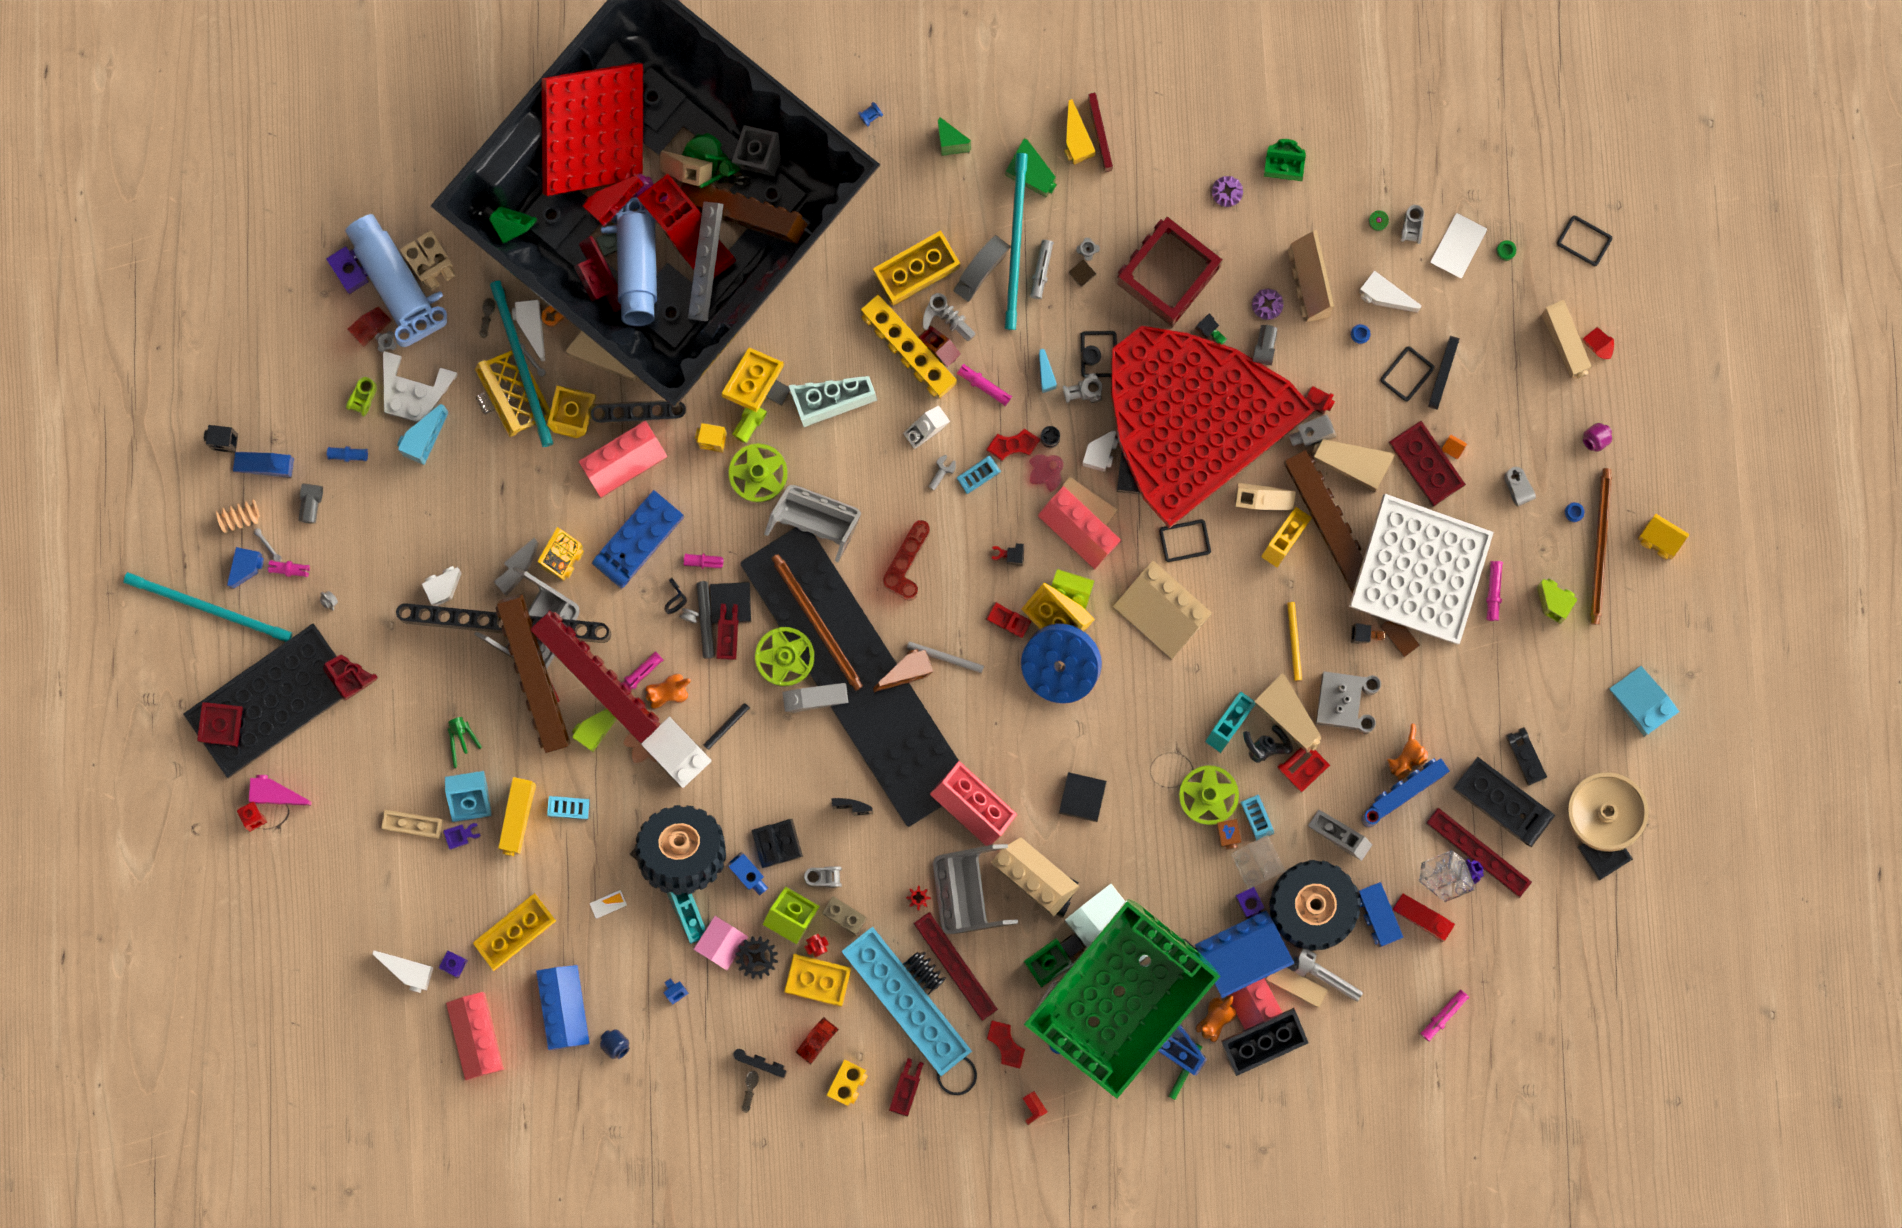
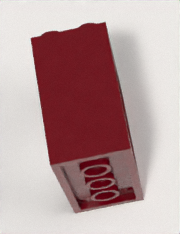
M1167 216L1164 221L1162 219L1158 221L1152 236L1148 234L1145 237L1141 249H1136L1130 256L1129 264H1124L1120 268L1117 276V285L1173 327L1221 268L1223 259ZM1165 233L1168 235L1171 233L1207 261L1206 264L1208 265L1175 307H1169L1137 282L1132 275L1135 268Z

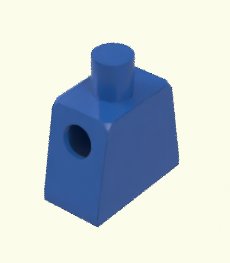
M742 851L727 864L749 890L753 888L760 896L768 889L761 880L764 876ZM749 872L754 875L751 880H748L746 877Z

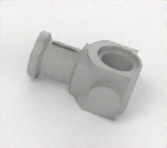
M1096 373L1085 375V379L1079 381L1078 385L1063 386L1066 403L1078 398L1089 400L1091 403L1102 401V383L1097 378ZM1096 384L1099 390L1092 393L1088 390V386Z

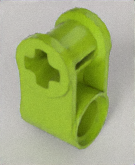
M368 377L359 379L347 402L346 409H353L365 417L377 391L376 383ZM370 382L371 389L364 392L362 389L363 385Z

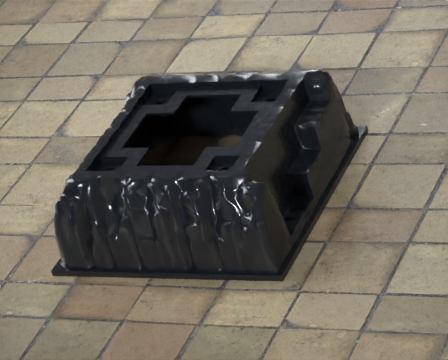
M607 0L431 204V208L675 408L880 167V164L679 0ZM637 62L642 63L643 143L658 156L683 127L694 135L709 133L716 137L722 144L720 147L722 153H726L728 159H733L744 125L777 132L779 134L781 160L775 177L740 169L739 172L743 175L729 191L732 194L740 193L747 199L753 197L762 204L768 202L775 208H778V206L783 207L790 213L792 211L800 213L803 216L802 219L808 225L805 227L798 244L796 245L747 228L729 249L737 261L713 279L708 321L688 319L693 283L667 263L656 275L657 301L654 304V321L645 326H630L623 323L621 320V310L614 312L606 296L591 301L574 268L577 264L587 260L579 243L588 238L600 225L583 207L588 197L580 190L549 196L543 194L542 78ZM651 94L658 96L654 102H650L647 99ZM774 191L778 195L775 199H769L767 194ZM499 207H504L535 217L537 220L527 232L503 243L490 221V216ZM556 212L557 216L555 219L549 220L547 219L548 213ZM607 263L618 285V271ZM671 309L677 312L673 318L666 316L667 311Z

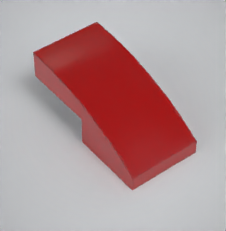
M997 602L993 604L986 617L987 621L1020 638H1023L1032 622Z

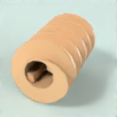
M252 499L251 506L245 501L244 508L238 503L237 510H234L232 506H229V512L222 508V514H219L216 510L219 526L224 533L228 532V526L234 531L236 525L241 529L243 528V522L246 526H250L251 520L254 524H258V518H260L254 499Z

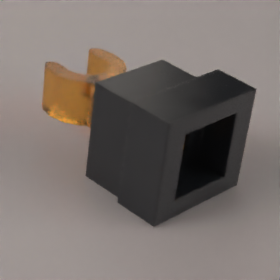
M1356 623L1352 625L1351 643H1369L1371 639L1383 641L1386 631H1371L1372 625Z
M1074 933L1060 942L1069 957L1074 955L1077 960L1082 954L1080 950L1084 947Z

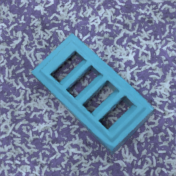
M1041 349L1039 352L1041 391L1045 393L1056 389L1057 383L1045 349Z
M987 456L958 476L957 480L965 492L969 494L1001 473V470L991 456ZM986 463H988L991 469L993 470L992 473H990L987 467L985 466ZM980 467L984 471L986 477H983L980 471L978 470ZM974 472L980 481L976 482L971 473ZM966 476H968L973 486H969L965 480Z
M1259 795L1240 802L1256 841L1274 834V829ZM1258 803L1259 805L1253 809H1247V807ZM1256 812H1262L1261 814H1258L1254 817L1250 816L1251 814H1254ZM1263 818L1265 819V821L1258 823L1256 825H1254L1253 823ZM1267 826V828L1262 829V830H1260V831L1257 832L1258 829H1261V828Z
M549 796L547 816L588 819L590 800ZM555 802H559L558 812H554ZM563 802H567L566 813H562ZM571 803H575L574 814H570ZM579 803H583L582 814H578Z

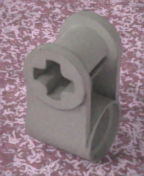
M1412 205L1408 208L1402 228L1401 241H1416L1417 244H1421L1424 210L1421 206ZM1417 211L1420 218L1412 219L1410 212Z
M1512 467L1506 472L1504 479L1517 507L1536 499L1535 492L1523 469ZM1513 474L1519 476L1517 479H1511Z
M842 867L809 868L805 872L804 881L811 887H842L840 883ZM810 872H815L818 874L819 879L812 883L807 879V875Z

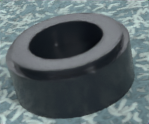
M1087 346L1081 352V360L1088 366L1097 364L1101 359V352L1096 346Z

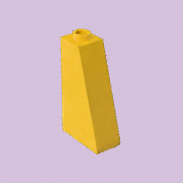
M516 777L512 779L499 843V849L503 850L502 854L514 856L515 853L520 854L536 784L533 781Z

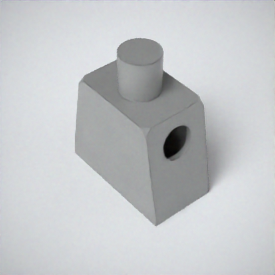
M1327 414L1299 425V432L1289 435L1293 446L1304 443L1306 447L1321 443L1323 439L1329 440L1337 437ZM1313 430L1314 434L1311 437H1308L1307 433Z

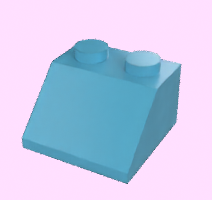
M484 771L445 777V793L452 822L492 816Z

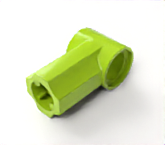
M761 407L757 412L745 408L742 413V419L732 435L747 444L756 427L760 426L767 411Z

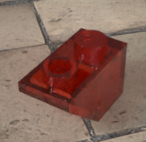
M378 306L358 318L347 330L365 347L392 320Z
M823 1017L811 1030L796 1053L811 1065L839 1029Z

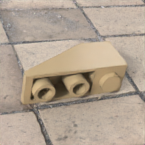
M661 151L659 170L681 182L699 186L711 179L712 162Z
M1237 483L1234 502L1236 507L1249 509L1293 510L1296 490Z

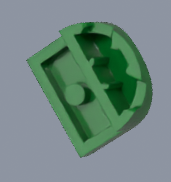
M698 133L686 144L682 155L712 162V179L716 176L722 161L705 158V154L723 157L726 156V153H722L720 149L722 144L716 137L709 133L704 135Z
M1279 139L1277 143L1268 147L1264 177L1303 181L1306 158L1305 150H1302L1298 146V142L1294 140Z

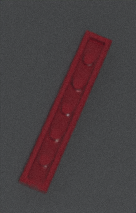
M1437 808L1426 822L1429 827L1472 861H1478L1487 873L1519 898L1531 885V880L1440 808Z
M928 912L913 924L981 1021L996 1012L998 1008L931 913Z

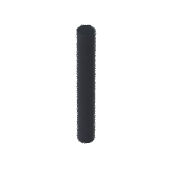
M744 703L703 744L704 747L709 750L750 707Z

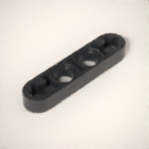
M1451 335L1449 337L1428 404L1429 408L1438 410L1460 338Z

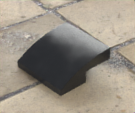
M1068 772L1059 814L1098 822L1107 781Z
M831 798L833 810L852 808L854 816L873 814V808L863 802L846 798Z
M787 819L751 830L762 868L803 857L793 819Z

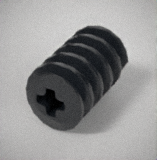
M917 952L905 961L903 965L910 964L908 971L915 970L913 978L920 977L918 984L925 983L923 990L930 989L929 995L943 984L946 977L938 978L941 971L934 972L933 970L936 965H928L931 958L923 959L926 952Z

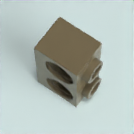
M834 896L822 912L823 915L856 936L867 920V917Z

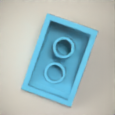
M440 404L406 431L404 436L400 437L397 446L404 457L425 465L449 413L444 405Z
M1642 666L1609 688L1644 737L1680 712L1668 695Z

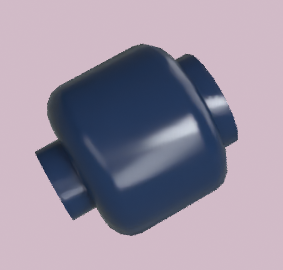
M607 1030L601 1036L600 1048L611 1059H621L628 1053L630 1043L619 1030Z

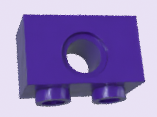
M345 246L326 258L349 295L369 283L366 278L368 275L363 266L359 267L356 262L358 258L353 249L349 251ZM347 266H354V270L351 273H345Z

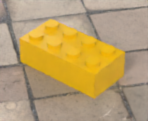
M940 230L873 268V273L892 306H895L960 269V262Z

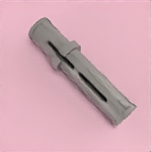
M1050 240L1041 241L1035 275L1032 276L1033 285L1030 297L1034 299H1042L1044 285L1048 280L1046 275L1054 244Z

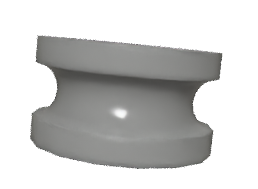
M682 608L683 614L679 618L696 623L695 618L699 616V613Z

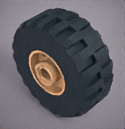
M674 805L672 808H663L659 813L652 814L648 822L645 821L640 827L641 832L637 833L635 852L638 867L644 879L649 880V884L652 887H659L662 892H672L674 895L695 893V890H702L707 887L709 882H714L717 879V873H721L723 870V862L726 861V846L722 828L717 824L716 819L712 815H707V812L700 808L697 810L694 806L686 805V807Z
M1308 860L1295 864L1280 876L1272 889L1269 906L1271 919L1278 932L1283 936V939L1297 948H1304L1310 951L1325 950L1339 944L1352 932L1360 914V898L1357 893L1358 889L1351 880L1352 878L1342 871V868L1337 865L1334 866L1327 861ZM1310 902H1318L1319 910H1313Z

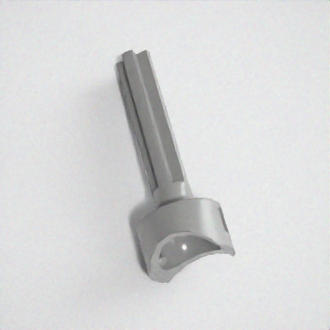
M1303 948L1301 954L1294 957V964L1289 967L1292 971L1302 977L1310 972L1353 1000L1359 1001L1363 994L1362 991L1315 963L1317 954Z

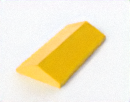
M534 893L475 940L473 944L491 969L495 971L555 923L556 920Z

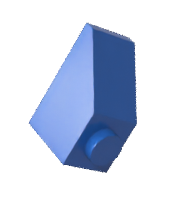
M236 547L227 586L235 589L257 575L264 563L262 554L258 551Z

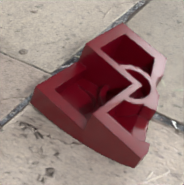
M342 654L325 663L323 667L324 672L344 701L378 679L376 674H370L362 669V666L350 662Z

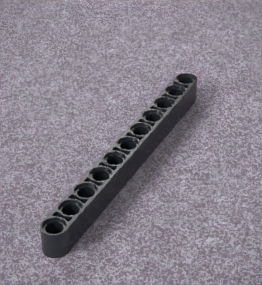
M403 603L396 609V616L405 624L503 633L502 628L499 627L502 619L498 618L496 612ZM410 609V616L402 618V612ZM429 611L430 617L427 620H422V613ZM444 613H449V620L441 622V616ZM469 615V621L466 624H461V617ZM530 616L532 625L534 626L542 617ZM488 617V624L481 626V618ZM562 619L561 621L564 625L571 627L575 631V636L580 641L606 643L612 636L611 630L604 623ZM580 627H586L587 632L584 635L580 636L577 634ZM599 629H606L604 637H597Z

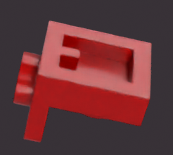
M1312 386L1306 397V400L1315 411L1323 415L1326 410L1331 411L1335 403L1332 400L1334 394H1328Z
M250 802L237 810L244 827L249 832L268 823L264 815L260 813L255 802Z

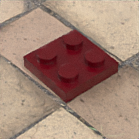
M202 702L197 742L238 746L243 707Z

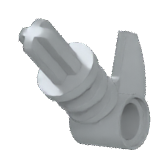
M936 293L931 296L923 317L924 330H928L934 316H939L942 320L946 319L945 324H951L949 328L951 331L956 329L966 341L971 340L975 336V332L964 322L966 317L964 315L958 316L959 312L953 311L954 306L949 307L947 305V299L943 294ZM935 300H942L944 305L941 308H936L933 302Z

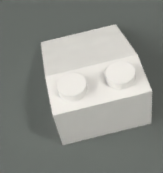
M670 716L641 744L682 788L711 762V759Z

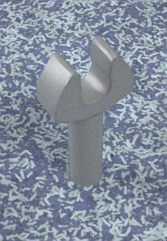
M947 455L940 457L936 462L939 470L928 486L934 491L945 474H953L955 471V460L949 467L943 465Z

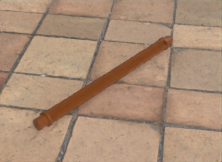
M1603 468L1602 476H1600V501L1590 613L1592 625H1600V617H1602L1601 608L1612 480L1611 469Z
M779 554L772 557L771 559L775 564L774 567L784 582H786L791 593L839 665L849 684L853 686L855 691L862 688L863 685L859 681L860 678L794 578L785 561L781 559Z

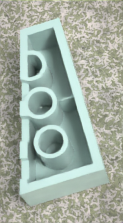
M869 376L848 378L841 381L830 380L815 384L805 383V385L798 386L789 385L803 427L877 401Z

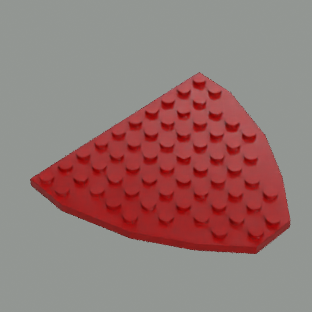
M1141 325L1111 350V398L1119 445L1143 500L1168 528H1171L1315 412L1312 405L1286 378L1261 363L1254 362L1251 357L1235 348L1189 333Z

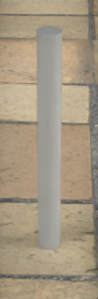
M910 641L907 646L909 650H926L927 656L982 673L984 668L983 665Z

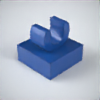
M670 978L664 982L668 990L663 993L672 1005L689 994L680 981L675 984Z

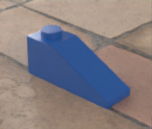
M235 452L233 472L292 478L294 458L286 454Z

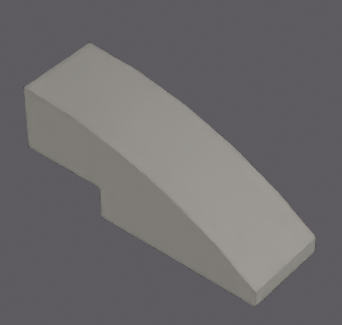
M535 538L504 563L508 570L494 581L506 596L523 578L522 575L512 570L514 566L526 572L531 566L539 544Z

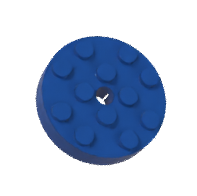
M1052 624L1038 630L1028 641L1021 657V670L1026 683L1037 695L1055 703H1072L1085 697L1095 686L1102 668L1101 655L1093 639L1081 629L1067 624ZM1058 661L1063 662L1065 666L1063 665L1061 668V664Z

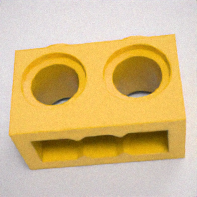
M701 423V427L696 430V443H698L700 449L723 453L727 433L725 427Z
M844 1059L827 1096L847 1106L850 1103L854 1104L859 1095L856 1092L859 1085L863 1086L868 1077L865 1074L866 1070ZM851 1069L857 1070L859 1074L858 1078L854 1081L849 1080L847 1077V1073ZM842 1087H847L850 1091L849 1096L845 1099L840 1098L838 1095V1091Z

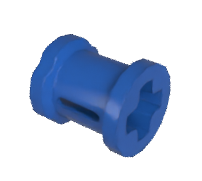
M872 102L870 107L863 112H858V115L864 124L869 127L870 123L876 118L882 117L883 113L875 102Z

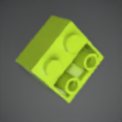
M1057 569L1051 587L1077 602L1086 610L1095 581Z
M1543 579L1537 586L1543 613L1561 624L1566 620L1578 599L1574 597L1575 594L1570 590H1562L1557 587L1558 584L1555 581Z

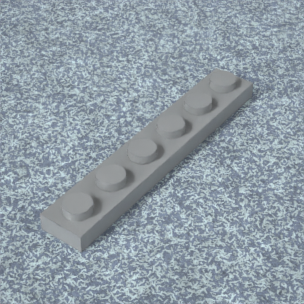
M703 203L688 319L708 321L723 204Z

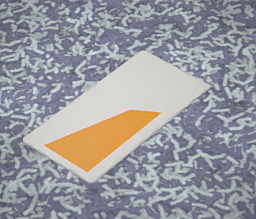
M621 890L590 903L596 919L627 905Z

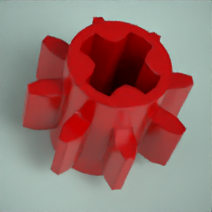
M919 885L916 891L909 889L912 893L911 896L906 897V899L912 900L909 907L916 905L918 911L922 905L927 908L928 906L925 902L931 899V897L925 895L928 889L921 891ZM917 893H921V896L924 897V900H921L920 903L913 899V897L917 896Z
M818 933L806 939L808 945L804 946L808 955L813 954L814 958L828 952L826 946L829 943L825 936L821 938Z

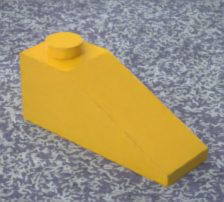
M1071 99L1068 102L1066 150L1064 152L1068 161L1072 160L1075 165L1094 157L1096 151Z
M1295 507L1261 557L1278 568L1312 517Z

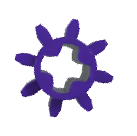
M1467 859L1458 868L1461 880L1467 884L1472 882L1475 885L1484 876L1482 865L1475 860L1470 862Z

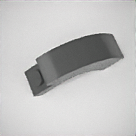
M995 235L974 257L959 278L960 280L953 291L969 302L989 273L1003 260L1011 246Z

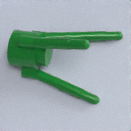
M705 154V158L722 161L719 166L721 173L699 185V188L706 187L723 177L736 174L740 171V168L732 163V159H728V156L722 157Z
M463 717L448 721L450 728L447 730L450 737L454 768H457L454 736L459 738L465 754L468 753L462 736L466 733L465 730H467L479 749L482 748L468 721L464 722Z

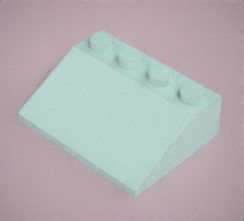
M1110 884L1066 918L1065 922L1087 948L1125 903V900L1113 885ZM1141 956L1139 959V963L1142 962L1148 956Z

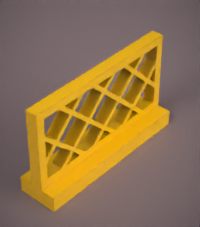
M511 350L490 360H483L475 367V371L509 437L536 425L535 420L531 421L532 418L534 419L532 411L528 413L520 409L523 401L529 403L528 398L524 397L525 389L522 396L511 392L514 384L524 387L522 382L516 380L519 372L518 367L507 363L508 358L513 356ZM494 363L502 365L501 373L493 372L490 365ZM505 367L516 371L513 379L503 375ZM530 372L540 406L546 413L544 416L546 421L549 419L550 409ZM501 379L512 383L509 391L500 387ZM510 396L520 400L518 408L510 406L508 402ZM519 413L529 417L528 422L521 426L517 420Z

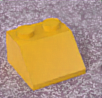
M1655 513L1646 524L1638 540L1641 541L1640 544L1647 549H1655L1660 557L1667 560L1668 558H1674L1689 534Z

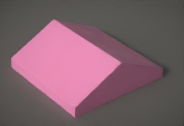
M714 916L694 947V950L725 970H728L737 956L735 954L740 951L738 946H743L744 940H747L748 936L717 916Z

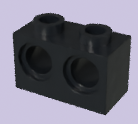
M208 425V430L204 431V441L213 451L235 453L238 433L232 427Z

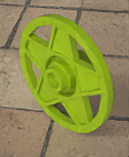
M766 444L745 446L734 455L729 466V479L733 489L739 496L748 501L765 502L771 500L783 490L787 481L788 470L783 456L775 448ZM758 448L769 450L776 456L763 459ZM747 451V463L734 466L738 458ZM782 465L783 478L780 484L773 474ZM733 477L746 481L744 493L736 486ZM761 488L773 492L765 497H755Z
M790 627L776 628L766 633L759 641L755 652L756 666L760 674L772 684L778 686L795 685L804 680L810 673L814 664V649L807 636L799 630ZM782 632H791L801 638L788 642ZM772 635L773 648L760 651L764 642ZM807 647H809L810 652L808 666L800 658ZM760 662L773 665L772 678L764 672ZM789 671L801 675L793 681L783 682Z
M1206 765L1192 770L1184 778L1180 787L1179 798L1181 806L1189 818L1200 824L1214 825L1225 821L1233 814L1238 804L1239 790L1236 781L1226 770L1217 766ZM1205 770L1201 783L1187 782L1194 774ZM1216 771L1225 775L1231 783H1218ZM1184 792L1195 799L1190 811L1184 801ZM1235 794L1233 805L1227 813L1223 800ZM1209 810L1218 819L1208 821L1199 819V817Z

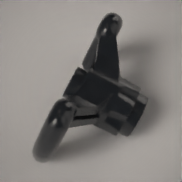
M1273 725L1272 731L1279 736L1283 743H1275L1272 737L1262 735L1253 743L1250 732H1243L1244 741L1250 750L1249 757L1254 762L1260 763L1274 754H1290L1293 751L1290 739L1279 726Z

